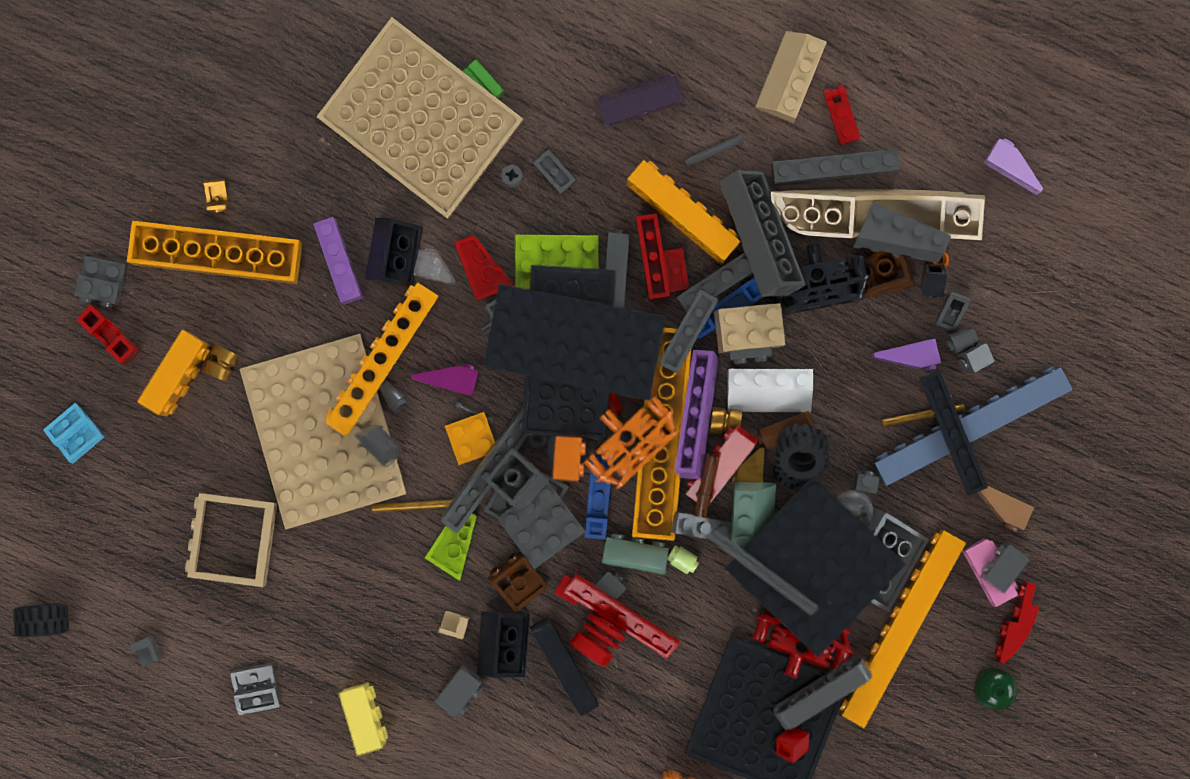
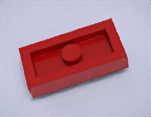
M683 248L663 251L670 293L688 290L689 283Z

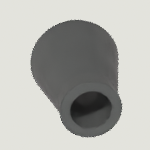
M386 381L379 387L389 409L395 413L401 411L408 404L407 397L389 381Z

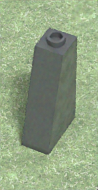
M613 230V233L608 232L606 269L616 270L614 306L624 308L629 234H625V230Z

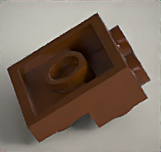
M521 551L518 554L516 552L510 554L506 558L507 562L501 567L499 565L495 566L490 571V576L488 577L490 583L515 613L548 588L547 583L532 567Z

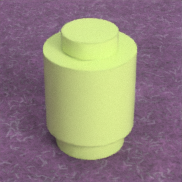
M675 545L667 558L672 566L685 574H688L689 571L693 573L699 564L696 561L698 556L682 546L679 548Z

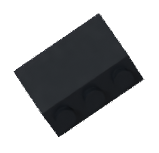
M375 218L365 279L396 286H413L423 227L393 218Z
M481 611L477 675L492 678L525 677L529 614Z

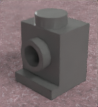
M856 470L853 490L877 494L880 477H877L875 472Z

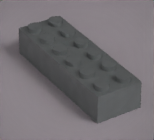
M737 170L719 181L722 194L726 198L729 212L735 222L736 231L742 241L743 250L748 257L750 269L754 273L761 295L788 296L804 287L806 284L778 210L772 203L771 192L763 172Z

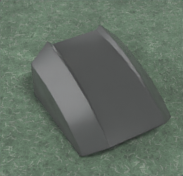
M370 425L354 435L383 467H389L400 456V444H397L383 429V426Z

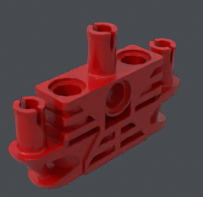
M768 609L762 615L759 614L755 617L759 621L752 639L765 643L769 627L772 625L773 633L770 635L769 639L771 640L767 642L766 646L791 655L784 674L787 676L791 675L790 677L797 678L803 660L819 667L827 668L830 664L828 661L832 659L830 654L836 650L837 653L830 670H833L845 663L849 655L853 656L847 636L851 635V632L847 629L841 633V643L834 640L829 645L830 647L817 657L806 646L803 653L799 652L796 649V644L801 641L791 631L783 629L786 627L777 618L772 617L773 614Z

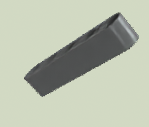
M853 657L777 704L773 709V713L785 730L792 729L867 683L871 679L872 673L862 657Z

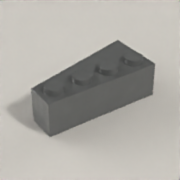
M873 202L853 248H869L875 252H891L892 255H907L914 259L938 263L947 248L951 235Z

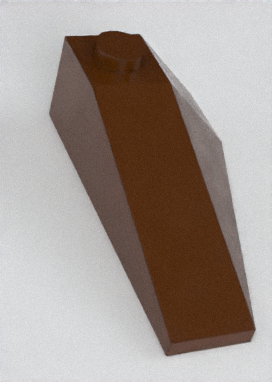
M874 251L871 256L865 259L867 275L872 276L863 291V295L866 296L865 299L915 286L906 255L897 256L892 255L891 252ZM852 268L849 274L851 275V278H855L854 270ZM857 286L851 287L852 294H856Z

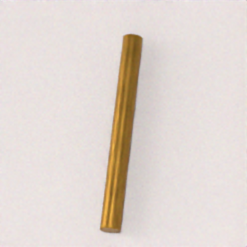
M964 403L954 405L957 413L965 411ZM930 409L881 419L883 427L933 418L934 414Z
M454 499L372 504V513L448 508Z

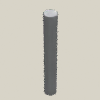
M741 134L684 159L686 167L694 165L744 142Z

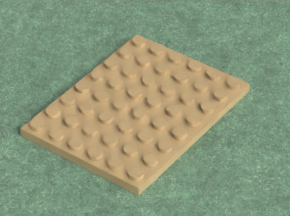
M393 17L390 18L317 116L322 122L447 219L450 218L524 120Z
M361 334L240 369L285 530L407 494L397 459L389 467H383L354 436L360 430L370 425L383 426V429L390 436L378 392L375 393L347 438L325 425L327 419L324 416L330 407L334 409L338 404L336 398L342 390L346 392L350 386L347 381L353 372L357 374L361 369L359 363L366 354ZM364 372L363 379L367 382L373 381L372 372ZM356 388L352 390L351 396L358 400L363 397V392ZM343 406L340 408L339 413L343 417H349L352 414V410L348 406Z

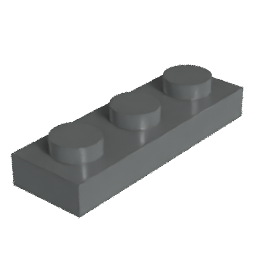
M675 512L671 533L710 540L714 531H718L728 538L731 523Z

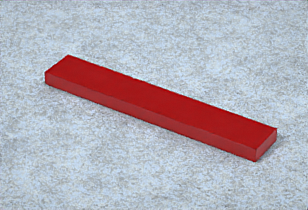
M575 574L565 586L564 593L667 659L679 645V640L578 574Z

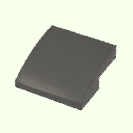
M272 662L231 670L230 676L235 692L234 699L238 715L280 707Z

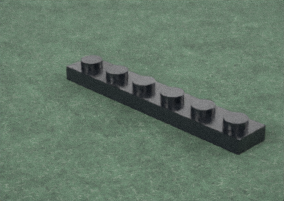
M940 370L919 378L967 496L987 489V483Z

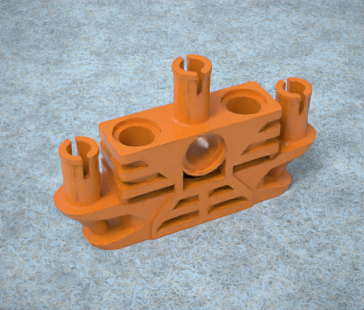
M653 396L651 400L656 407L650 401L645 405L659 418L657 422L653 418L651 419L650 415L641 407L624 424L620 422L610 409L607 410L605 413L611 420H608L604 414L599 419L610 428L613 434L595 451L606 460L609 467L606 469L594 454L589 456L594 465L588 459L583 462L597 477L595 481L616 485L615 489H619L679 432V429L675 430L673 425V409L668 410L656 396ZM654 424L655 427L650 432H648L644 437H642L641 435H643ZM664 424L668 427V434H665L661 429ZM622 431H630L631 439L628 442L620 440ZM637 436L640 441L627 451L624 446L632 445ZM623 452L626 453L615 465H612ZM616 471L621 478L620 480L613 478L610 474Z

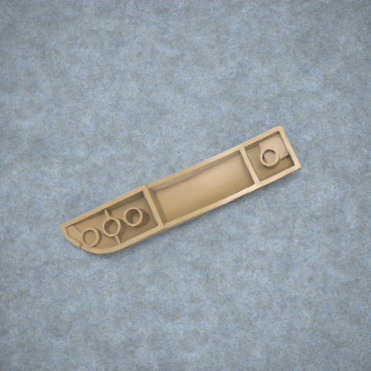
M904 189L771 191L772 203L778 210L781 220L788 228L803 235L840 238L858 237L867 213L874 202L951 235V238L982 240L985 195Z

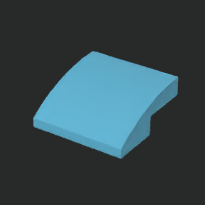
M74 403L43 429L52 443L61 450L66 459L72 464L105 437L77 403Z

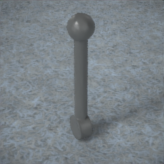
M460 400L454 402L455 408H462L473 415L479 414L463 405ZM490 416L486 417L489 425H491L494 421L493 418Z

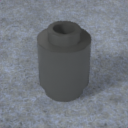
M965 328L948 335V339L945 340L948 350L950 352L953 351L954 354L970 349L979 343L973 328Z

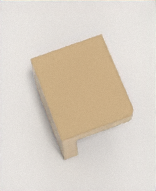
M446 611L438 632L463 639L470 618Z

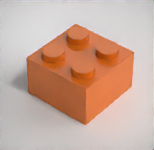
M556 436L553 479L579 481V476L583 477L584 464L580 463V455L585 456L586 443L582 442V438Z

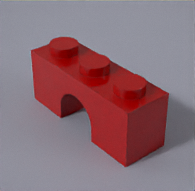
M90 305L76 319L91 335L95 336L105 345L106 350L120 364L127 365L141 351L96 306Z

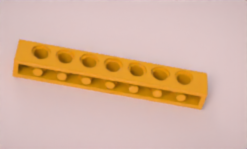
M418 282L415 287L411 285L405 293L407 297L403 304L399 302L393 313L396 316L392 321L388 320L382 328L384 334L380 339L376 337L370 347L373 349L369 356L365 354L359 363L361 369L357 374L353 372L347 381L350 386L346 392L342 390L337 396L336 401H338L336 407L334 409L330 407L324 416L327 419L325 425L347 438L438 299V295ZM417 302L420 305V310L417 312L411 311L409 303ZM398 320H407L409 327L407 329H400L397 325ZM389 336L395 337L398 341L397 345L394 347L388 346L386 338ZM383 354L386 357V362L384 364H377L374 360L375 355ZM371 371L375 375V379L367 382L363 379V373ZM356 388L363 392V397L358 400L351 396L352 390ZM341 407H350L352 414L349 417L341 416L339 413Z

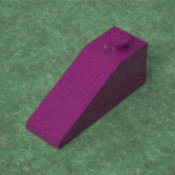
M464 364L463 367L455 366L414 374L411 379L473 397L480 372L475 371V366Z

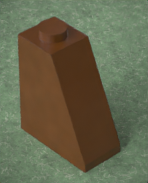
M809 411L757 430L759 434L756 435V438L758 439L759 446H764L765 450L776 446L777 437L788 426L794 427V424L803 425V423H806L807 426L814 425Z

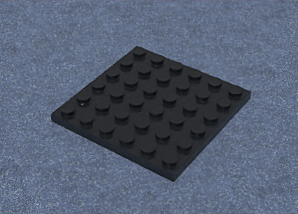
M810 478L742 550L816 604V611L812 615L808 614L735 558L725 569L811 652L819 657L906 564L816 478Z
M731 635L685 754L746 779H812L844 697L796 726L809 734V749L794 763L776 754L777 737L785 729L774 715L773 709L777 704L826 673L801 663L797 678L790 677L791 675L787 676L784 674L789 658Z

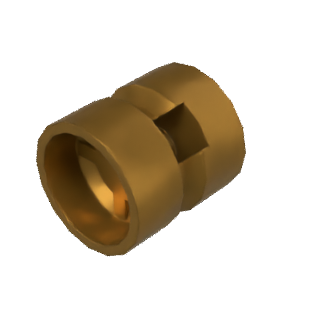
M214 344L210 352L211 360L206 361L202 371L227 382L232 373L230 367L235 366L239 355Z
M712 407L709 433L721 435L723 432L727 433L730 428L734 430L737 425L741 427L742 411L730 409L726 412L724 408Z

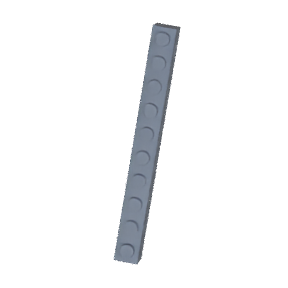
M1052 366L1042 371L1043 376L1037 379L1033 376L1023 381L1024 386L1017 388L1015 385L1005 390L1006 395L1000 398L996 395L986 400L987 405L983 407L976 405L968 410L969 414L963 417L959 414L958 416L969 442L971 443L1073 390L1062 368L1054 369ZM938 425L931 429L932 433L927 436L922 433L912 438L913 443L909 445L903 443L895 447L894 453L888 455L885 452L876 457L877 461L872 463L880 477L883 486H887L949 454Z

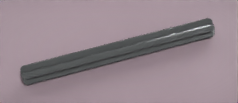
M714 531L710 537L712 542L808 614L812 615L816 611V604L720 532Z

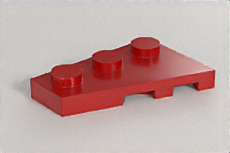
M474 235L454 242L476 302L496 295L499 284L515 286Z

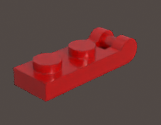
M838 85L837 88L832 90H823L824 99L839 145L842 146L860 140L859 131L844 85ZM839 96L841 102L834 104L833 98Z

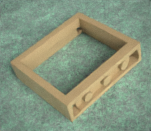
M199 493V497H196L194 502V509L197 512L196 518H193L191 523V530H194L193 539H190L188 544V551H191L190 560L187 559L185 565V572H188L187 577L265 587L278 503ZM206 501L265 508L255 579L197 571Z

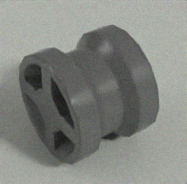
M515 165L506 166L501 173L503 183L510 188L519 186L523 180L521 169Z

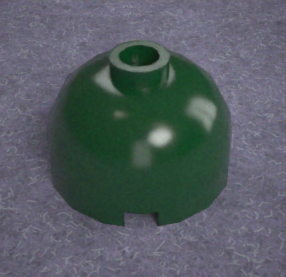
M990 668L984 670L976 678L973 691L980 705L989 710L999 711L1007 709L1013 704L1017 697V686L1009 673L1002 669Z

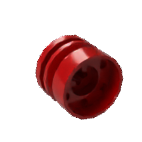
M590 613L587 618L594 623L593 626L584 621L582 625L589 632L586 635L577 631L570 644L591 660L606 668L613 658L612 653L607 648L611 646L619 649L620 646L613 641L614 638L624 642L626 637L615 625L603 617Z

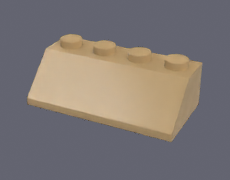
M786 31L755 108L794 123L827 42L809 34Z

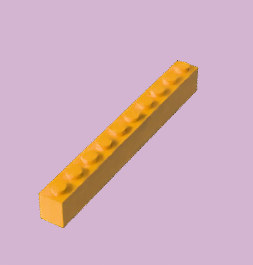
M940 530L939 533L935 532L930 541L932 544L930 550H926L920 559L922 564L919 570L915 569L910 577L912 582L909 588L905 587L900 595L902 601L899 606H895L891 611L890 617L892 619L888 625L885 624L880 632L882 637L879 642L873 644L869 652L872 654L868 662L864 661L872 673L871 679L852 691L848 699L844 698L841 703L839 714L865 728L966 544L944 530Z

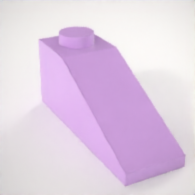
M998 139L983 163L1032 193L1039 194L1043 187L1019 150L1013 147L1014 144L1011 141Z

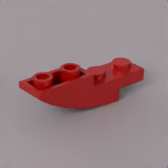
M1023 581V585L1019 586L1017 597H1019L1018 606H1014L1012 613L1014 622L1005 620V624H1002L1000 627V645H996L994 652L996 661L1000 663H1005L1018 651L1033 627L1039 610L1038 606L1031 605L1036 584Z

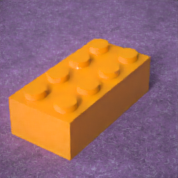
M181 330L137 402L157 415L166 417L169 414L172 415L178 407L176 403L180 396L184 397L189 389L188 383L199 374L200 368L198 367L202 361L205 362L210 356L211 345L192 333Z

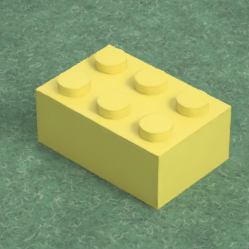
M369 682L341 691L339 695L357 755L382 748L386 744L388 733L386 727L381 726L380 719L382 718L380 707L375 706L374 698H376L374 687L370 686Z

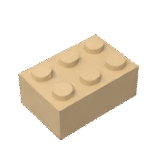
M781 303L718 309L714 312L719 353L765 347L777 348L785 345Z

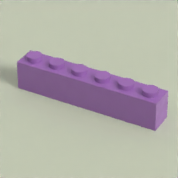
M693 350L675 472L681 478L699 480L702 478L719 358L714 351Z

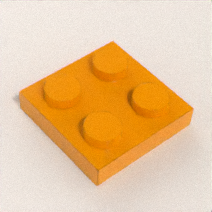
M485 412L445 426L458 465L486 456L495 444Z

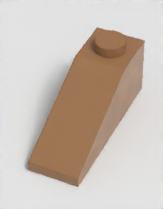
M989 486L987 489L978 492L997 518L1006 524L1005 528L1014 532L1025 529L1034 507Z

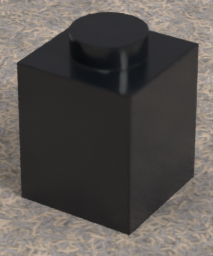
M923 265L920 284L922 296L929 298L944 297L947 278L945 265Z

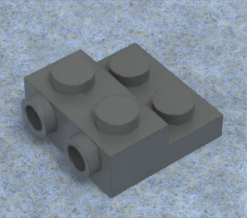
M85 256L81 275H78L74 296L79 297L78 301L91 304V301L94 300L99 301L100 306L111 308L112 304L119 306L128 265Z

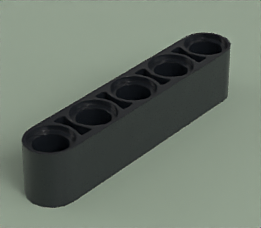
M547 616L530 626V630L579 715L583 716L597 708L599 704L549 617Z

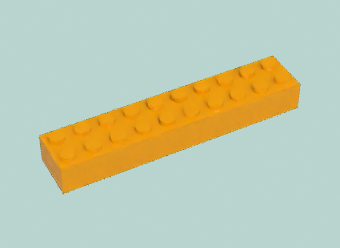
M664 328L650 400H644L643 408L650 415V418L657 422L659 418L645 405L650 401L656 407L651 400L653 396H656L668 410L673 409V425L675 430L679 429V432L637 471L632 537L675 540V533H671L674 514L677 512L680 476L675 472L689 380L691 350L677 374L659 364L678 330L674 328ZM653 424V425H652L643 435H641V436L644 437L648 432H650V431L655 427V425ZM664 424L661 429L665 434H668V427Z

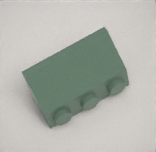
M734 482L730 541L741 549L770 521L775 510L776 483Z
M611 534V537H606L602 563L665 574L669 548L664 547L665 543L653 541L652 545L644 544V539L633 537L631 541L623 540L624 536Z

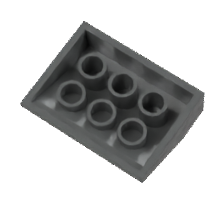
M871 507L863 524L906 564L871 601V603L889 612L930 539L886 512Z

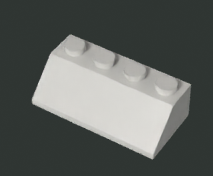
M813 369L727 370V412L730 409L741 410L742 412H811Z

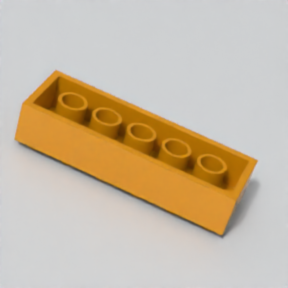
M643 160L628 177L627 186L722 265L739 245V235L732 229H725L722 226L723 222L717 216L713 215L711 217L706 213L707 208L700 202H693L690 199L691 195L685 189L681 188L679 190L674 186L675 182L666 174L664 176L658 172L659 168L653 162L649 161L647 163Z

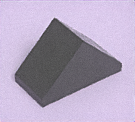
M952 291L946 294L936 325L956 331L971 302V298Z

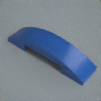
M755 277L716 303L698 335L699 340L716 329L714 312L718 309L748 307L764 297L758 290Z
M594 455L606 469L609 467L606 460L599 455ZM590 471L585 538L606 540L610 484L603 481L596 482L597 477Z

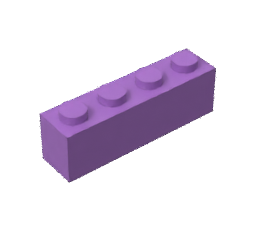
M331 217L314 223L313 225L340 303L345 305L362 299L363 296L336 219Z

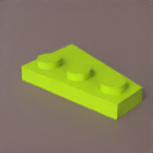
M472 513L458 533L445 526L425 559L460 581L477 516Z

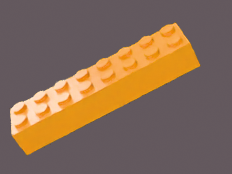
M132 221L127 263L145 267L298 284L303 243L295 239Z

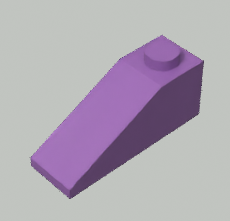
M936 339L871 354L873 359L915 369L923 368L924 371L936 369V364L941 363Z

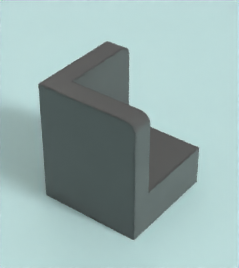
M154 636L129 645L131 652L137 653L143 667L163 659Z

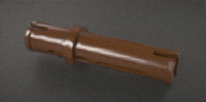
M706 454L700 488L696 492L697 501L693 513L694 516L700 518L707 517L709 502L713 498L711 492L720 458L719 455Z

